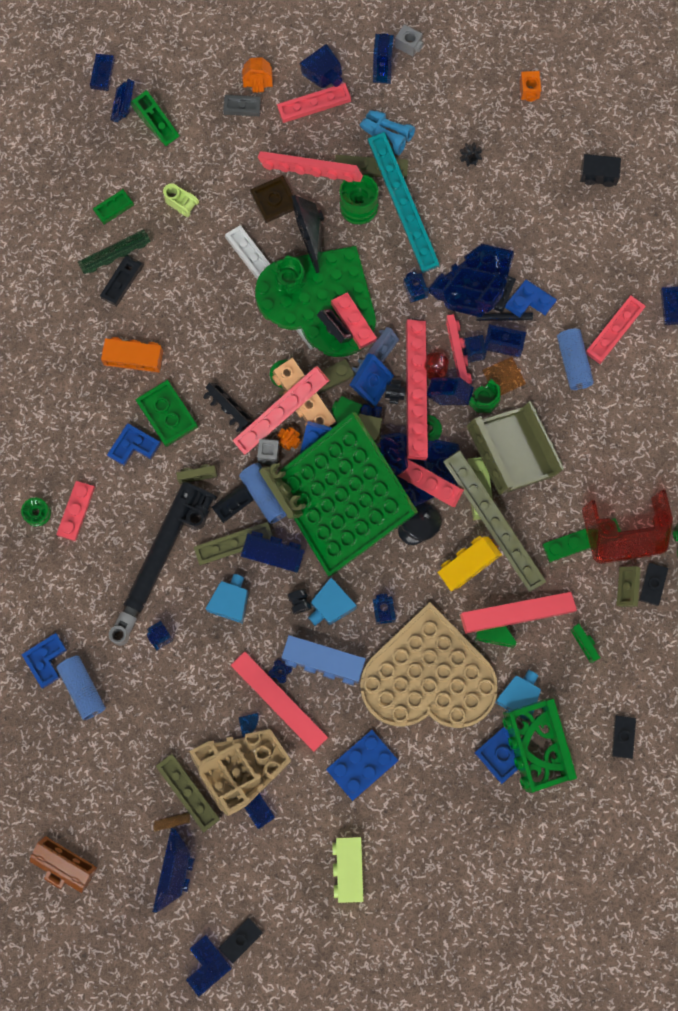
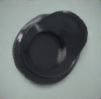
M425 502L413 503L418 513L398 528L399 537L403 542L408 545H417L431 539L439 532L442 519L438 510L432 505Z

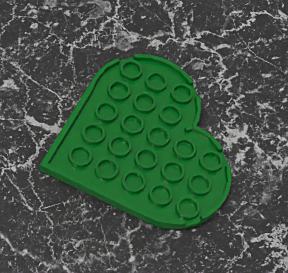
M356 246L321 252L320 273L315 272L309 254L294 257L299 259L304 268L305 276L300 290L289 295L286 289L280 290V287L277 285V273L275 271L277 261L267 266L261 272L256 282L255 301L263 317L283 329H301L307 342L313 348L315 347L322 351L323 354L332 357H346L362 350L359 349L353 338L349 342L340 343L334 335L327 331L326 326L317 316L320 310L331 309L339 318L331 305V300L347 292L374 333L376 324L375 312Z

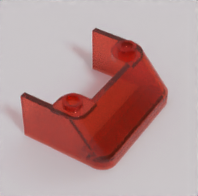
M661 490L651 498L655 512L652 518L654 527L618 532L617 525L612 519H599L595 500H591L582 508L593 559L599 564L658 556L665 553L669 548L673 524L666 490Z

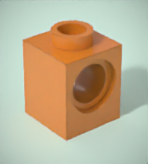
M540 71L521 72V100L532 102L540 98Z

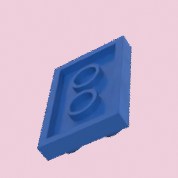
M371 730L326 770L353 801L399 760L376 733Z

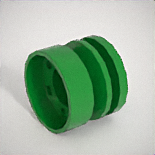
M363 175L361 182H347L345 180L342 182L339 196L340 211L344 219L358 225L372 221L378 213L379 189L377 183L367 175Z

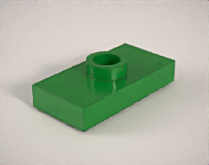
M124 189L94 207L93 211L103 225L134 206V203Z
M580 624L575 625L571 629V633L589 662H596L601 657L594 648V640L590 635H586Z

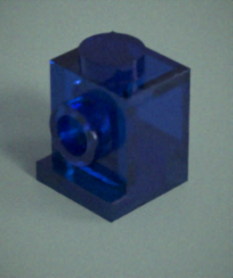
M415 271L408 273L403 279V284L410 303L428 298L429 289L426 286L422 273L417 274Z
M388 594L376 595V599H373L376 625L396 622L393 598L388 597ZM383 604L387 605L388 609L382 611L380 606Z
M162 621L147 628L149 632L147 637L156 651L174 641Z

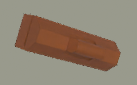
M46 836L36 844L29 861L47 872L44 877L45 881L62 890L66 883L81 893L85 891L97 870L96 866Z

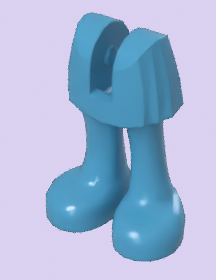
M369 110L366 118L360 123V127L372 136L385 132L387 139L393 144L394 154L398 156L403 152L406 141L409 142L415 133L413 125H402L386 119L385 113ZM383 127H386V128H389V129H391V130H394V131H396V132L399 133V134L393 133V132H391V131H389V130H387V129H385V128H383Z

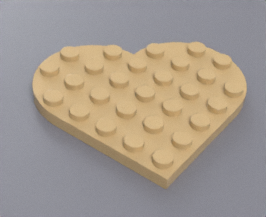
M430 602L368 661L361 676V696L368 711L379 721L396 727L414 725L424 720L427 716L446 727H469L477 724L489 714L497 698V678L490 663Z

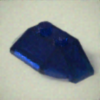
M171 828L152 911L154 913L160 912L182 897L184 891L188 892L190 879H187L189 870L193 871L195 858H192L193 853L177 828Z

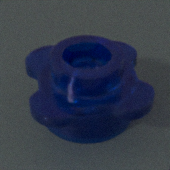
M276 660L268 674L270 678H275L279 683L283 684L286 682L287 675L292 672V668L283 664L281 660Z

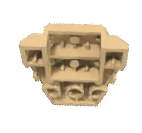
M271 729L245 734L244 738L234 740L233 737L226 738L227 741L219 743L209 741L189 751L203 783L219 809L223 810L227 816L246 807L291 762V759Z

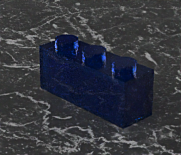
M386 33L375 34L373 83L391 84L394 35Z
M252 530V533L247 532L241 557L298 573L305 550L301 548V544L291 541L289 544L282 543L281 538L271 536L268 539L263 537V533Z

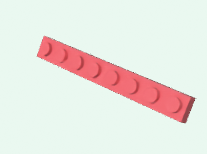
M407 319V459L426 460L428 458L426 321Z

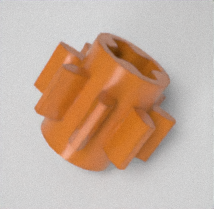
M288 427L286 430L282 428L277 434V438L280 439L279 445L288 451L292 447L297 449L301 443V439L298 438L300 433L291 427Z

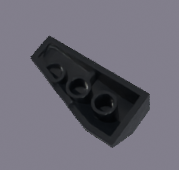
M293 195L291 197L299 231L316 273H320L321 221H324L322 211L317 209L315 203Z

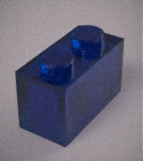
M489 324L483 350L520 358L526 332Z
M460 377L432 378L427 396L439 405H469L474 387Z

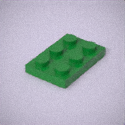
M168 380L135 399L165 447L198 428L197 423Z

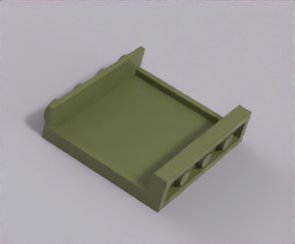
M531 401L524 407L482 419L480 416L474 418L466 426L499 495L555 477L564 470L553 443L550 441Z

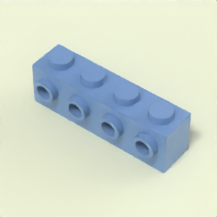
M288 635L282 654V661H285V665L296 668L298 665L304 667V671L312 674L318 671L324 673L323 677L332 680L335 677L341 678L343 683L354 686V683L359 684L366 660L363 657Z

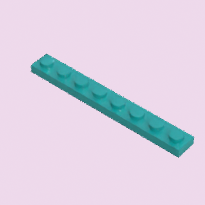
M385 132L368 138V144L421 272L425 273L439 267L440 264Z

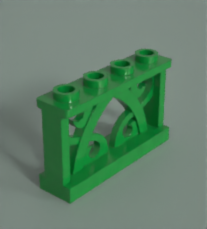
M546 698L539 702L503 712V725L508 730L510 736L508 743L510 748L514 750V763L520 771L521 787L526 792L534 793L566 781L577 779L554 699ZM542 708L543 712L535 719L529 713V711ZM520 715L526 716L531 723L528 725L527 722L521 721L523 727L518 729L516 724L517 717ZM540 725L543 729L544 725H547L548 732L543 733L538 726ZM535 731L539 736L551 739L552 742L545 750L544 761L535 757L527 750L530 739ZM554 751L556 758L552 759L550 757L551 763H549V754ZM541 768H544L543 779L540 782H534L531 771L536 770V777L541 774ZM549 770L560 771L561 775L549 779Z

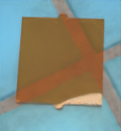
M512 357L482 370L487 381L492 379L500 386V396L526 384L520 373L521 369L516 366Z

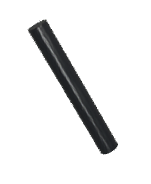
M513 313L476 314V321L533 320V313H524L521 318Z

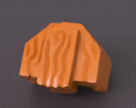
M263 57L250 58L242 68L243 88L247 86L252 87L253 93L264 92L266 87H273L270 63Z

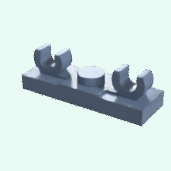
M389 327L379 331L381 336L379 339H376L368 353L374 354L382 363L399 341L397 335ZM359 359V360H358V363L360 364L359 367H358V368H354V367L352 368V370L355 372V374H356L357 371L359 370V368H360V366L362 365V363H363L364 360Z

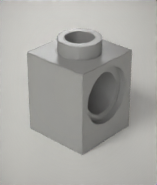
M404 24L395 37V48L413 57L416 51L420 52L423 47V34Z
M259 439L258 463L266 465L278 463L279 441Z

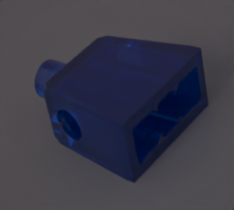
M327 44L299 63L302 75L321 88H325L329 84L338 87L342 83V78L340 77L342 75L341 64Z

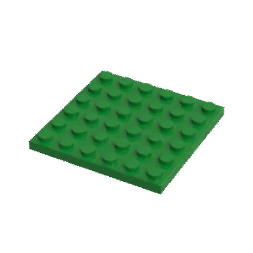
M356 412L348 415L279 471L286 472L285 476L281 479L290 487L292 495L301 496L297 500V504H306V507L301 510L303 515L299 518H294L328 577L336 574L418 513Z

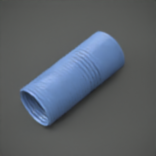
M574 328L560 332L557 335L570 389H581L576 387L578 386L576 384L582 383L580 384L582 386L579 387L583 389L593 385V376L585 352L581 330Z
M254 463L245 468L239 477L258 507H260L259 509L263 512L264 517L272 524L284 518L286 513L260 474L259 470L262 466L260 463Z
M80 656L70 657L57 665L56 669L63 679L62 681H64L80 716H82V720L94 717L93 712L95 711L99 714L106 709Z

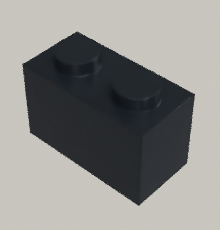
M584 154L581 164L580 182H585L586 185L603 184L605 187L617 186L620 178L621 158Z

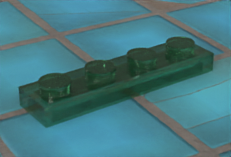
M143 229L78 261V264L84 274L93 273L98 267L109 265L115 259L125 257L135 249L144 248L151 241Z

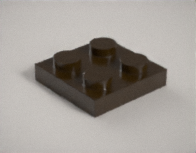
M283 175L250 189V194L265 223L294 211L291 197L293 194Z

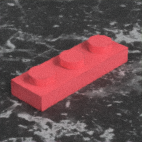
M348 292L331 300L332 307L345 327L353 335V340L359 349L376 341L377 337Z
M79 481L75 482L58 528L57 536L76 541L95 490L94 486Z

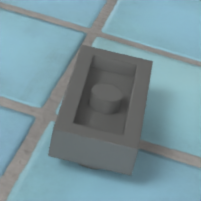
M225 95L224 115L260 117L261 97Z

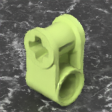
M168 184L163 189L165 202L186 217H189L193 207L199 204V200L193 194L186 192L175 184ZM172 193L176 194L174 197H169V196H168L169 194H172Z

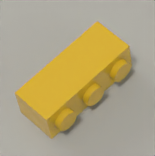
M478 536L471 541L472 546L468 549H461L456 553L457 557L451 561L449 559L441 565L442 569L437 573L450 591L459 589L502 556L489 536Z

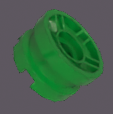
M35 497L24 502L21 508V515L31 526H43L50 519L51 509L45 501ZM39 509V514L34 515L33 510Z

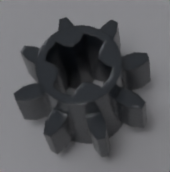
M475 142L469 145L465 143V147L460 149L462 154L460 157L461 162L466 161L467 167L470 164L476 166L478 160H482L480 155L482 152L481 147L476 148Z
M392 380L391 384H386L385 398L390 399V404H398L399 400H404L405 386H401V381Z

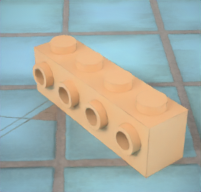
M292 357L273 370L274 376L272 378L278 386L281 385L285 390L283 394H285L305 375ZM317 393L295 411L299 418L303 417L306 422L311 421L328 427L336 422Z

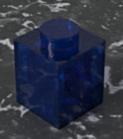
M483 335L464 338L463 351L464 355L467 356L468 363L485 360L487 351Z

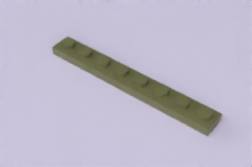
M458 450L443 460L460 488L464 489V494L528 591L531 592L545 583V578L462 452Z

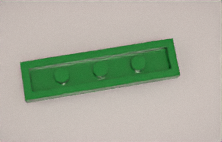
M616 518L546 542L542 546L549 563L621 538L623 535Z

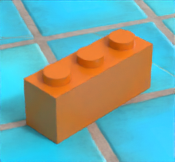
M117 337L105 338L101 361L105 366L160 373L163 349L161 345L155 342L145 344L138 340L123 341Z

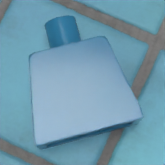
M233 574L230 584L221 581L210 599L206 611L243 624L248 599V590L241 588L244 577Z
M330 578L312 600L311 605L315 611L308 616V619L314 626L323 619L331 625L353 612L357 605Z
M528 670L523 679L515 676L496 699L495 703L510 711L537 702L541 689L536 687L534 683L538 675ZM534 710L529 711V713H530L532 716H533ZM520 715V716H519V717H521L522 719H524V720H526V721H528V722L530 721V720H529L526 716H524V715Z

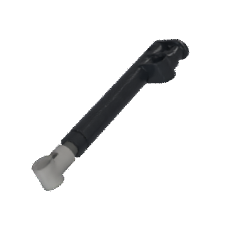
M182 482L133 583L128 598H126L123 604L126 608L124 612L121 611L114 627L109 631V639L114 644L122 646L129 641V635L137 620L135 616L137 612H142L143 605L146 604L182 526L185 525L194 530L202 529L205 526L212 501L217 500V496L192 484ZM200 516V522L196 524L191 522L193 517ZM123 631V638L118 641L115 640V634Z

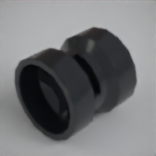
M306 589L297 590L287 595L289 601L292 602L291 609L293 614L303 613L312 609L310 602L307 601Z

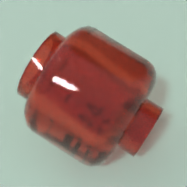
M434 352L426 356L424 368L427 370L428 379L438 381L447 375L449 360L445 355Z

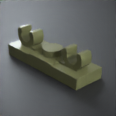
M280 463L261 468L259 470L260 474L287 517L294 519L302 516L303 512L301 510L306 507V504L298 505L297 500L301 496H293L290 487L282 481L281 478L285 476L286 472L277 473Z

